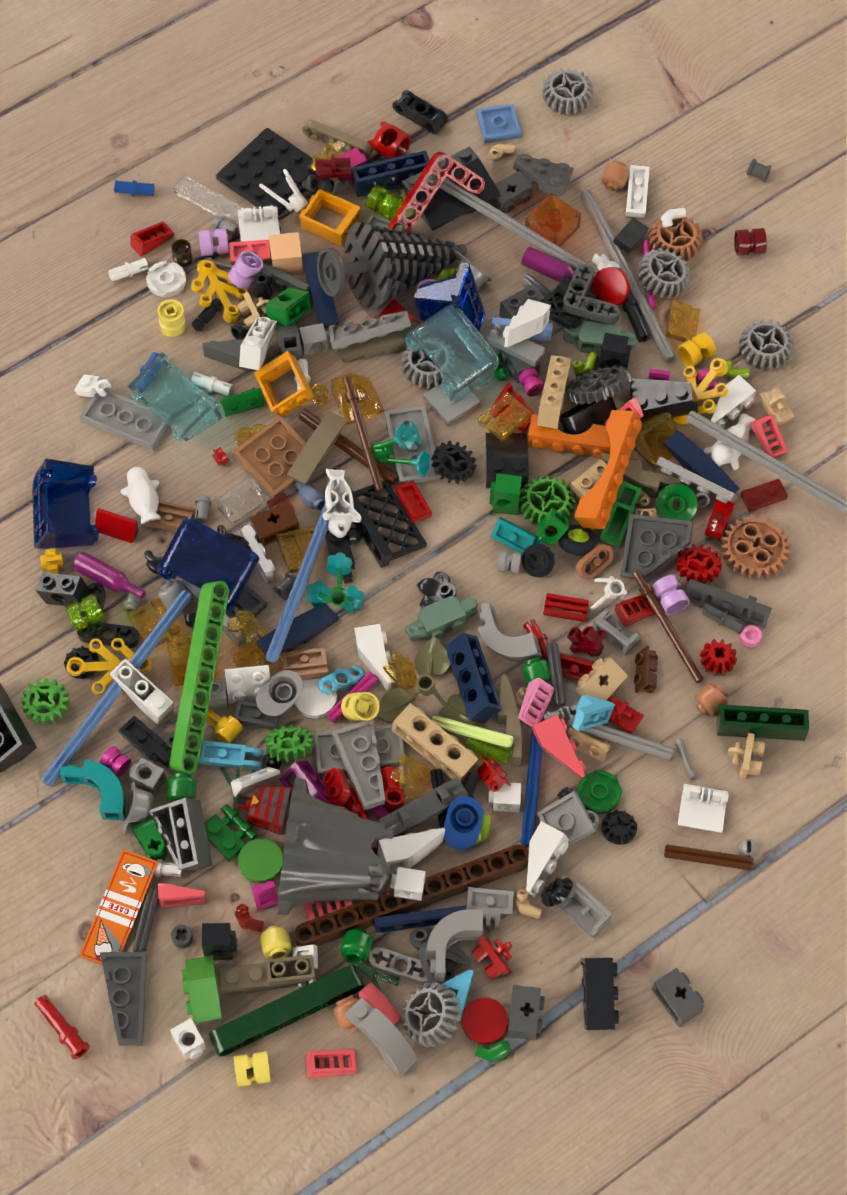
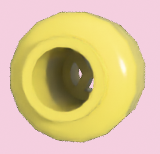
M271 926L260 936V944L265 958H286L291 953L292 943L286 929Z

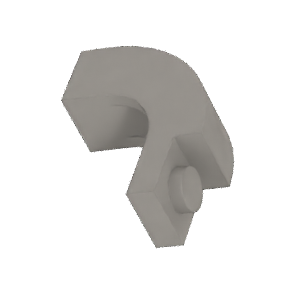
M489 602L481 605L482 612H480V618L484 626L478 627V630L484 642L493 651L503 658L517 662H526L536 657L542 658L539 642L535 634L531 632L518 637L503 635L498 625L494 607Z
M466 909L454 912L443 918L434 927L428 939L425 960H430V973H434V982H444L445 953L452 944L461 940H478L482 937L483 910Z
M362 997L345 1013L346 1018L377 1047L384 1063L400 1077L418 1061L413 1049L399 1030L377 1008L374 1009Z

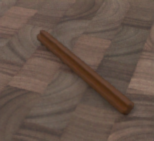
M303 409L299 414V419L314 430L322 421L307 409ZM340 434L334 444L369 469L364 450ZM375 459L380 477L393 485L398 480V474Z

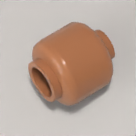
M614 160L606 165L601 180L608 190L616 191L625 187L630 172L625 163Z
M717 683L715 685L707 684L695 696L698 702L696 708L703 715L708 713L711 716H715L720 705H727L728 694Z
M351 995L336 1002L337 1006L333 1012L341 1029L349 1028L351 1032L358 1029L346 1018L345 1013L360 998H354Z

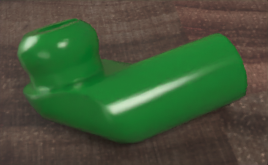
M501 1040L492 1048L478 1045L475 1056L490 1062H498L509 1054L510 1044L505 1040Z

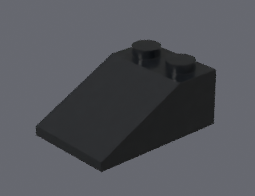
M485 433L486 488H491V481L496 482V474L522 476L521 489H524L525 484H528L529 478L527 433Z

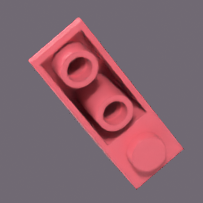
M558 715L531 727L541 749L578 778L585 776L584 771H586V767L582 759H577L574 751H577L573 739H568L565 731L568 728L563 718L559 719Z

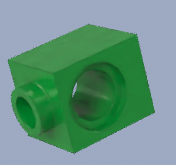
M552 507L537 525V537L542 542L554 546L569 528V519ZM554 526L556 530L550 531L547 527Z

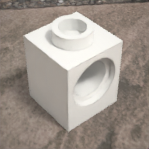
M504 783L496 792L489 790L488 803H493L492 811L519 813L521 783H510L511 786Z
M398 867L397 875L392 874L390 888H394V896L421 901L425 883V871Z
M191 1018L170 1030L172 1038L185 1060L199 1057L203 1050L206 1049L205 1043ZM188 1037L195 1039V1042L190 1046L183 1044V1041Z

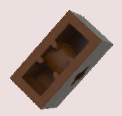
M289 502L276 504L272 509L259 511L250 517L251 526L256 532V538L263 546L300 532L299 521Z

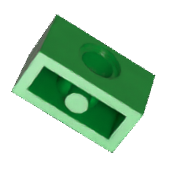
M288 287L266 303L267 317L270 320L277 321V325L288 327L311 310L309 292Z
M496 474V482L491 481L489 504L493 505V513L518 515L522 476Z

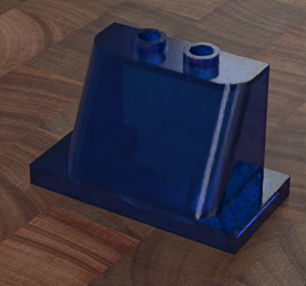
M461 263L457 275L420 285L414 296L415 305L419 310L420 319L423 321L427 335L443 336L448 331L475 345L486 313L470 264Z

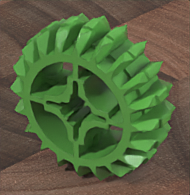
M548 474L545 479H542L539 475L537 481L531 479L530 484H525L524 490L520 492V511L524 513L525 519H530L531 525L535 522L538 525L552 507L566 518H571V514L575 510L574 491H570V484L565 485L564 479L557 481L556 476L553 479H549Z

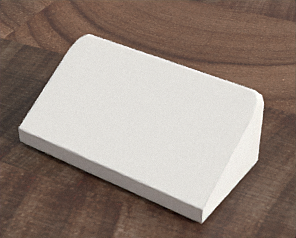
M267 767L233 780L231 786L234 796L237 797L238 795L253 791L254 786H266L273 783L280 775V770Z

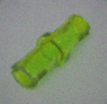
M468 737L467 744L465 745V748L483 755L486 759L487 757L493 758L505 764L511 750L492 745V743H486Z

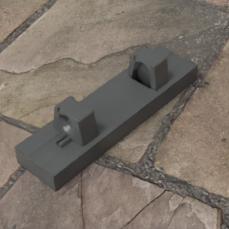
M690 579L686 590V595L690 602L703 607L706 604H710L724 612L727 610L732 616L762 628L766 627L772 608L757 603L756 597L749 595L748 599L715 588L717 584L708 581L706 585Z
M455 777L379 819V823L385 824L384 829L394 830L393 837H398L448 810L450 803L456 798L469 795L458 777Z

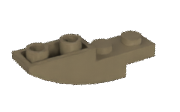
M602 453L601 459L606 464H608L610 454ZM629 458V465L626 467L623 475L624 482L642 488L649 497L655 499L657 493L664 487L674 483L681 484L682 482L673 475H663L652 470H642L643 462L633 458Z
M313 955L268 959L266 963L220 968L222 993L267 991L315 979Z

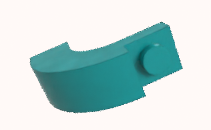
M85 759L83 768L78 765L61 766L60 777L62 783L90 785L101 793L100 814L102 819L125 821L126 801L123 789L118 778L109 768L98 762Z

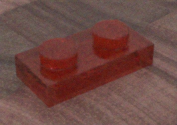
M776 479L743 490L740 496L748 512L787 500L788 494L780 479Z

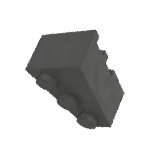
M183 798L148 810L159 826L157 828L159 833L163 834L168 843L167 848L179 870L195 872L213 866L200 800Z

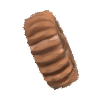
M686 216L685 218L672 219V226L663 227L662 221L657 219L651 227L649 234L650 247H653L655 250L661 248L663 251L668 248L671 253L675 251V255H682V261L684 259L689 261L691 256L695 257L701 248L703 240L702 229H699L698 223H694L693 218L688 220Z

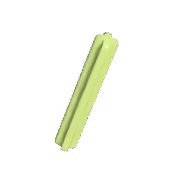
M437 715L431 718L432 721L438 722L442 729L448 732L507 748L513 744L514 738L511 735Z

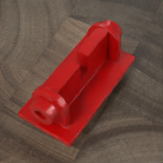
M481 755L480 757L484 762L479 766L477 774L484 781L488 789L496 792L504 783L511 786L506 779L508 775L500 768L501 766L493 758L488 760Z

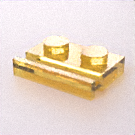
M674 299L670 304L666 336L681 342L692 340L697 334L700 308H692V305Z

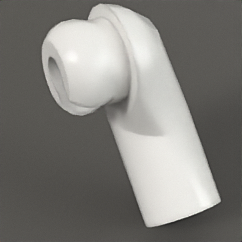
M685 208L670 209L661 216L662 226L670 227L673 225L672 219L685 218Z

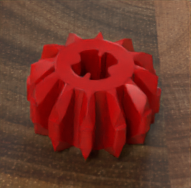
M713 639L711 644L706 643L704 645V649L700 653L701 665H706V672L713 670L714 676L717 672L724 676L726 671L731 672L733 670V665L737 662V657H735L737 652L736 649H731V643L726 645L724 644V639L720 640V643Z

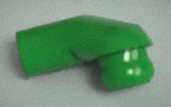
M493 354L489 372L497 380L504 381L509 376V372L507 369L504 371V367H500L501 356Z

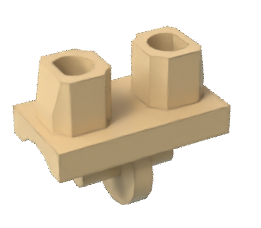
M246 292L243 294L245 300L240 302L237 307L243 316L250 312L252 313L251 316L244 319L247 328L250 330L257 317H263L262 314L267 316L266 303L270 300H263L262 297H259L257 303L255 299L251 298L250 293Z
M778 387L769 392L759 394L765 410L769 415L773 414L778 427L794 419V415L786 402L787 398L780 392Z
M748 733L744 750L741 749L742 743L736 742L735 747L729 748L727 755L733 759L732 764L738 765L739 760H742L739 777L746 779L747 774L759 775L762 767V761L751 759V754L763 756L765 742L754 739L755 734Z

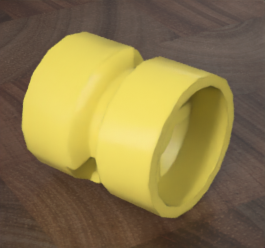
M177 300L163 301L157 309L160 329L166 336H179L186 328L183 306Z
M370 692L350 693L344 697L341 703V710L345 718L350 721H368L377 716L379 701Z
M267 1051L256 1052L252 1057H249L247 1054L234 1056L238 1087L249 1086L253 1081H256L257 1084L271 1082Z

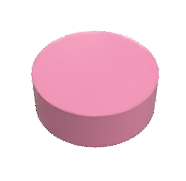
M754 625L745 626L740 634L741 643L749 648L760 644L762 631Z

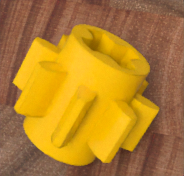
M56 548L45 549V555H40L42 571L48 570V573L59 574V569L64 568L62 552L57 553Z

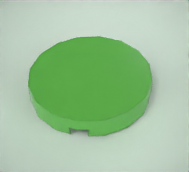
M254 839L249 841L242 847L238 855L239 869L248 881L266 883L268 880H274L282 870L283 854L280 847L271 840Z

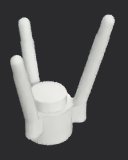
M286 169L283 170L286 176L285 179L294 192L288 198L289 203L263 184L259 185L265 192L286 206L289 211L294 209L297 213L308 204Z
M613 576L609 578H595L594 582L607 584L604 588L605 595L593 604L589 611L595 610L608 598L615 599L619 597L618 602H622L627 594L623 582L614 579Z

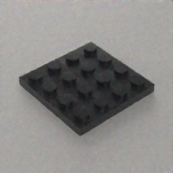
M266 128L216 174V179L257 208L261 206V209L271 205L273 207L277 206L279 216L286 209V206L265 192L259 185L263 184L289 203L288 198L294 192L286 181L283 170L286 169L302 194L306 190L302 187V182L307 180L310 174L316 176L315 159L269 128Z

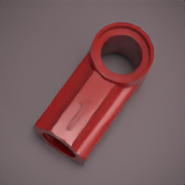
M390 766L380 771L385 795L384 807L389 813H392L404 806L405 794L401 787L398 768ZM390 799H396V800H398L399 802L393 803V802H390L389 800H390Z

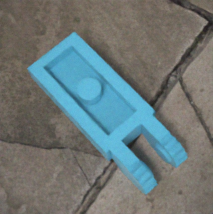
M204 740L202 742L199 764L258 771L261 770L262 764L258 761L245 760V757L247 755L253 758H262L264 751L258 748L247 747L246 745Z

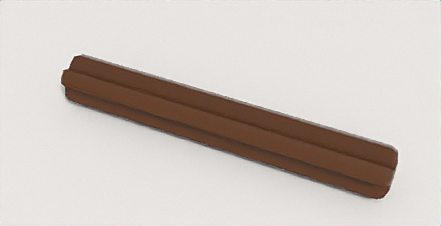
M669 844L664 849V857L743 870H752L754 866V858Z

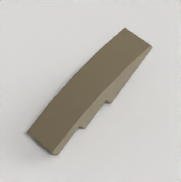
M412 322L411 326L407 327L404 331H394L384 337H374L364 343L351 344L347 348L339 349V353L344 363L362 355L367 359L381 352H385L386 355L407 347V345H412L413 340L419 342L423 337L419 323Z
M329 411L298 455L287 476L306 486L314 471H317L324 457L330 452L345 427L347 420Z
M502 675L500 690L502 710L498 712V724H506L505 734L513 736L511 765L520 766L522 734L520 719H518L519 712L507 675Z

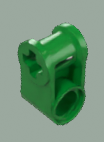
M153 817L132 826L136 839L142 846L147 858L155 861L163 859L164 861L167 857V850Z

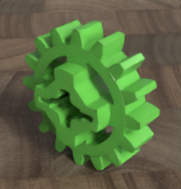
M48 678L44 679V683L37 679V685L29 684L30 690L23 691L25 698H21L22 710L26 713L28 720L33 718L34 724H37L40 720L43 726H46L48 720L55 724L54 718L57 717L61 720L63 719L61 713L68 712L66 707L70 705L68 691L65 690L63 684L58 685L56 679L49 683Z
M293 724L289 728L282 725L281 729L274 728V733L269 732L268 738H265L266 752L270 753L271 758L277 756V761L285 759L286 762H289L290 759H293L296 762L299 757L305 759L306 754H311V749L314 748L313 734L309 733V729L302 730L301 725L297 728H294Z

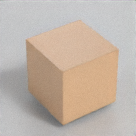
M299 233L269 235L272 267L289 275L303 274Z

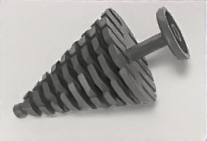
M357 222L349 229L344 254L349 253L345 263H343L340 254L333 248H323L319 252L317 259L318 278L321 287L327 295L338 296L344 290L346 276L351 275L348 283L351 290L355 289L353 294L356 300L362 299L360 304L365 309L371 307L370 310H376L383 304L391 301L396 295L399 296L427 279L432 273L434 275L440 269L455 262L457 257L454 251L465 256L467 254V247L464 244L456 245L451 241L444 242L438 238H427L419 234L411 235V232Z

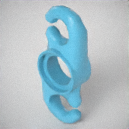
M355 665L351 669H337L334 673L320 679L318 683L319 690L324 694L330 695L331 690L324 687V684L332 686V692L337 690L345 691L364 677V671ZM351 669L358 672L359 676L351 674ZM336 677H343L347 683L338 682Z

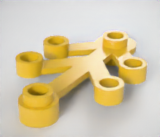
M210 260L200 261L197 265L199 276L192 281L191 289L197 293L201 292L206 279L210 281V285L206 293L200 296L199 304L202 307H209L212 297L216 292L224 307L223 319L228 323L237 322L240 311L237 306L231 304L225 292L243 300L245 299L243 294L248 292V289L229 285H234L228 277L229 273L218 269L214 262ZM217 277L227 280L229 284L219 281Z
M716 358L711 362V370L698 387L696 383L697 371L695 368L687 366L683 371L687 381L691 382L694 388L697 402L704 401L702 406H698V414H711L715 412L717 407L711 398L725 397L729 392L724 383H719L715 386V389L706 391L716 376H723L728 371V365L721 358ZM688 414L673 417L676 424L687 425L689 423L686 421Z
M121 638L112 640L111 649L114 652H121L130 661L135 653L124 644ZM92 639L89 643V650L92 653H98L106 662H84L79 657H73L68 661L66 670L72 676H79L82 672L108 671L99 681L94 682L92 685V693L99 696L104 693L105 687L113 679L110 673L122 661L105 648L101 640ZM119 642L121 648H115L114 643ZM92 643H98L100 648L94 649ZM149 657L143 663L144 668H139L143 675L148 674L152 668V662ZM77 665L79 670L73 671L71 666ZM100 685L102 691H96L94 686Z

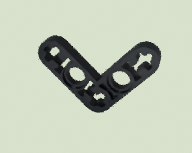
M99 583L90 584L88 587L91 590L84 608H81L77 624L78 638L85 643H90L92 639H99L103 645L110 646L112 640L118 638V632H120L121 636L119 638L124 641L128 648L136 647L139 643V634L134 627L100 622L106 599L105 588ZM98 590L100 594L96 595V602H93L92 594ZM90 608L97 610V614L93 617L85 615L86 611ZM87 623H90V632H88L87 635H84L83 631H86ZM107 630L114 632L113 637L109 639L103 638L102 634ZM132 634L133 638H130V641H126L125 637ZM115 642L114 647L121 648V644L119 642Z

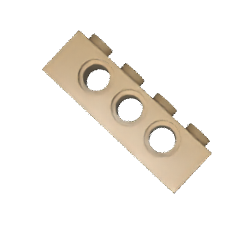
M551 355L539 407L538 426L558 428L569 377L571 358Z
M410 703L393 721L391 730L435 767L441 769L451 780L458 777L460 782H462L467 777L468 772H472L478 762L476 754L471 749L461 745L454 735H449L445 732L438 722L429 719L421 708L415 707ZM414 727H421L424 731H417ZM436 740L441 745H434L431 741ZM453 754L457 756L458 759H452L448 755Z

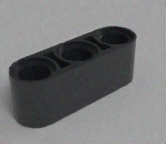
M609 396L607 400L601 399L597 403L594 401L590 404L586 402L582 405H577L561 414L560 421L566 434L578 435L588 430L593 424H599L608 419L611 411L617 410L613 397Z

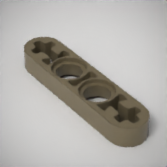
M310 119L303 126L302 130L307 137L346 153L357 148L360 153H364L367 159L373 152V148L369 143Z

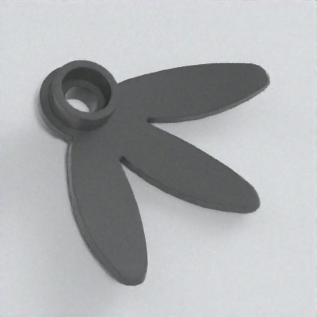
M418 927L410 933L409 940L411 945L419 950L423 971L429 983L432 984L434 982V973H430V960H425L428 939L434 928L429 930L425 927ZM452 944L445 953L446 959L464 966L472 964L468 955L456 945Z

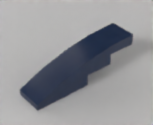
M320 251L302 254L306 281L309 284L317 323H323L324 327L338 325L333 296H329L324 292L318 278L317 259Z
M679 430L663 443L683 468L733 493L740 489L704 451Z
M326 603L295 617L281 652L284 650L289 652L301 642L306 644L337 622L339 618ZM276 629L256 641V645L265 656Z

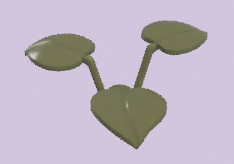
M437 637L428 640L415 657V668L422 675L417 678V688L414 690L413 696L410 698L409 693L402 688L390 689L381 698L377 714L382 720L393 723L410 703L414 705L412 702L419 693L423 696L434 694L444 706L440 710L439 716L476 725V721L469 720L460 695H451L446 703L435 689L432 675H443L451 665L446 648Z

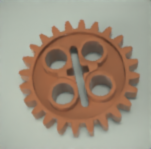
M754 515L751 516L750 520L743 516L742 523L736 519L734 525L729 524L728 530H725L724 537H722L721 544L723 545L721 552H724L723 559H728L727 566L734 565L733 572L740 570L741 577L747 573L748 579H751L752 575H756L757 580H759L763 574L768 579L769 572L775 576L777 569L781 571L783 564L786 565L787 557L790 554V543L787 542L788 535H783L784 529L777 530L778 523L771 525V519L769 518L765 522L763 521V516H760L759 520H755Z

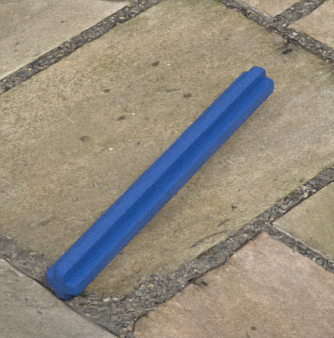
M533 731L531 732L521 845L528 848L530 839L535 832L542 749Z

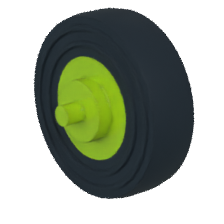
M569 525L567 531L558 541L564 551L573 555H586L596 546L597 536L589 528H582L581 525Z

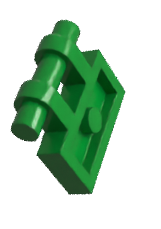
M225 804L221 811L226 816L220 819L215 813L205 822L208 841L229 862L240 853L245 845L242 839L247 836L252 841L257 837V834L252 830L253 827L249 822L245 823L239 816L240 813L235 808L232 809L228 804ZM232 822L239 828L236 833L228 827Z

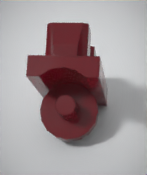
M331 154V159H315L316 179L320 181L324 178H338L340 181H347L349 177H352L351 158H335V154Z
M587 626L583 631L578 627H573L567 635V638L572 642L569 649L572 652H587L591 657H598L604 649L601 641L608 636V633L605 630L596 631L592 626Z

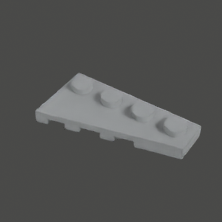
M403 311L382 315L380 320L367 318L360 324H353V321L344 323V327L336 328V325H330V340L333 350L337 348L344 349L354 343H364L370 338L384 337L394 331H404L407 327L411 326L408 312Z
M661 456L656 463L661 466L660 471L670 476L674 473L680 476L678 480L688 485L691 482L698 485L697 489L705 494H709V492L716 494V499L727 504L728 500L734 503L738 496Z
M374 720L363 721L332 731V738L363 810L385 804Z

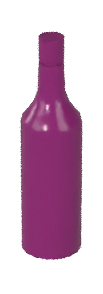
M532 247L526 249L521 260V265L558 282L564 276L572 280L575 273L569 264Z
M81 552L76 557L73 564L74 571L112 591H127L140 599L145 597L146 591L131 584L127 580L126 575L118 569L85 552Z

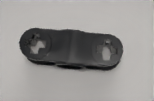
M404 90L399 100L394 101L392 104L396 113L423 127L431 134H437L440 126L448 121V116L443 110L436 108L409 90Z

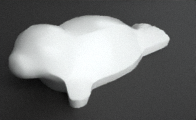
M741 413L737 425L731 426L727 431L748 442L749 431L752 429L750 422L756 419ZM717 440L713 446L704 449V452L707 455H711L712 460L718 466L730 463L732 470L736 471L739 468L738 458L742 453Z
M142 467L131 468L127 473L128 486L121 489V494L129 498L131 507L141 517V524L161 520V517L157 514L159 497L156 489L159 486V481L150 480L146 470Z
M326 469L330 481L325 491L326 511L322 516L324 520H329L328 528L330 533L338 538H342L350 529L352 522H361V515L354 509L352 492L344 479L345 470Z

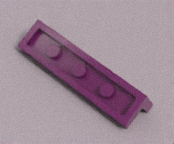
M308 760L294 762L279 779L284 787L291 788L290 795L292 796L294 786L288 779L294 773L297 778L307 781L309 793L312 797L334 805L329 802L324 781Z

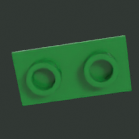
M255 387L241 392V394L223 396L220 399L225 417L264 406L261 388L255 389Z

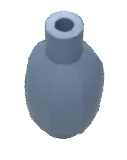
M297 481L295 482L294 486L299 490L298 495L302 502L312 509L321 510L324 507V494L312 484L305 486Z

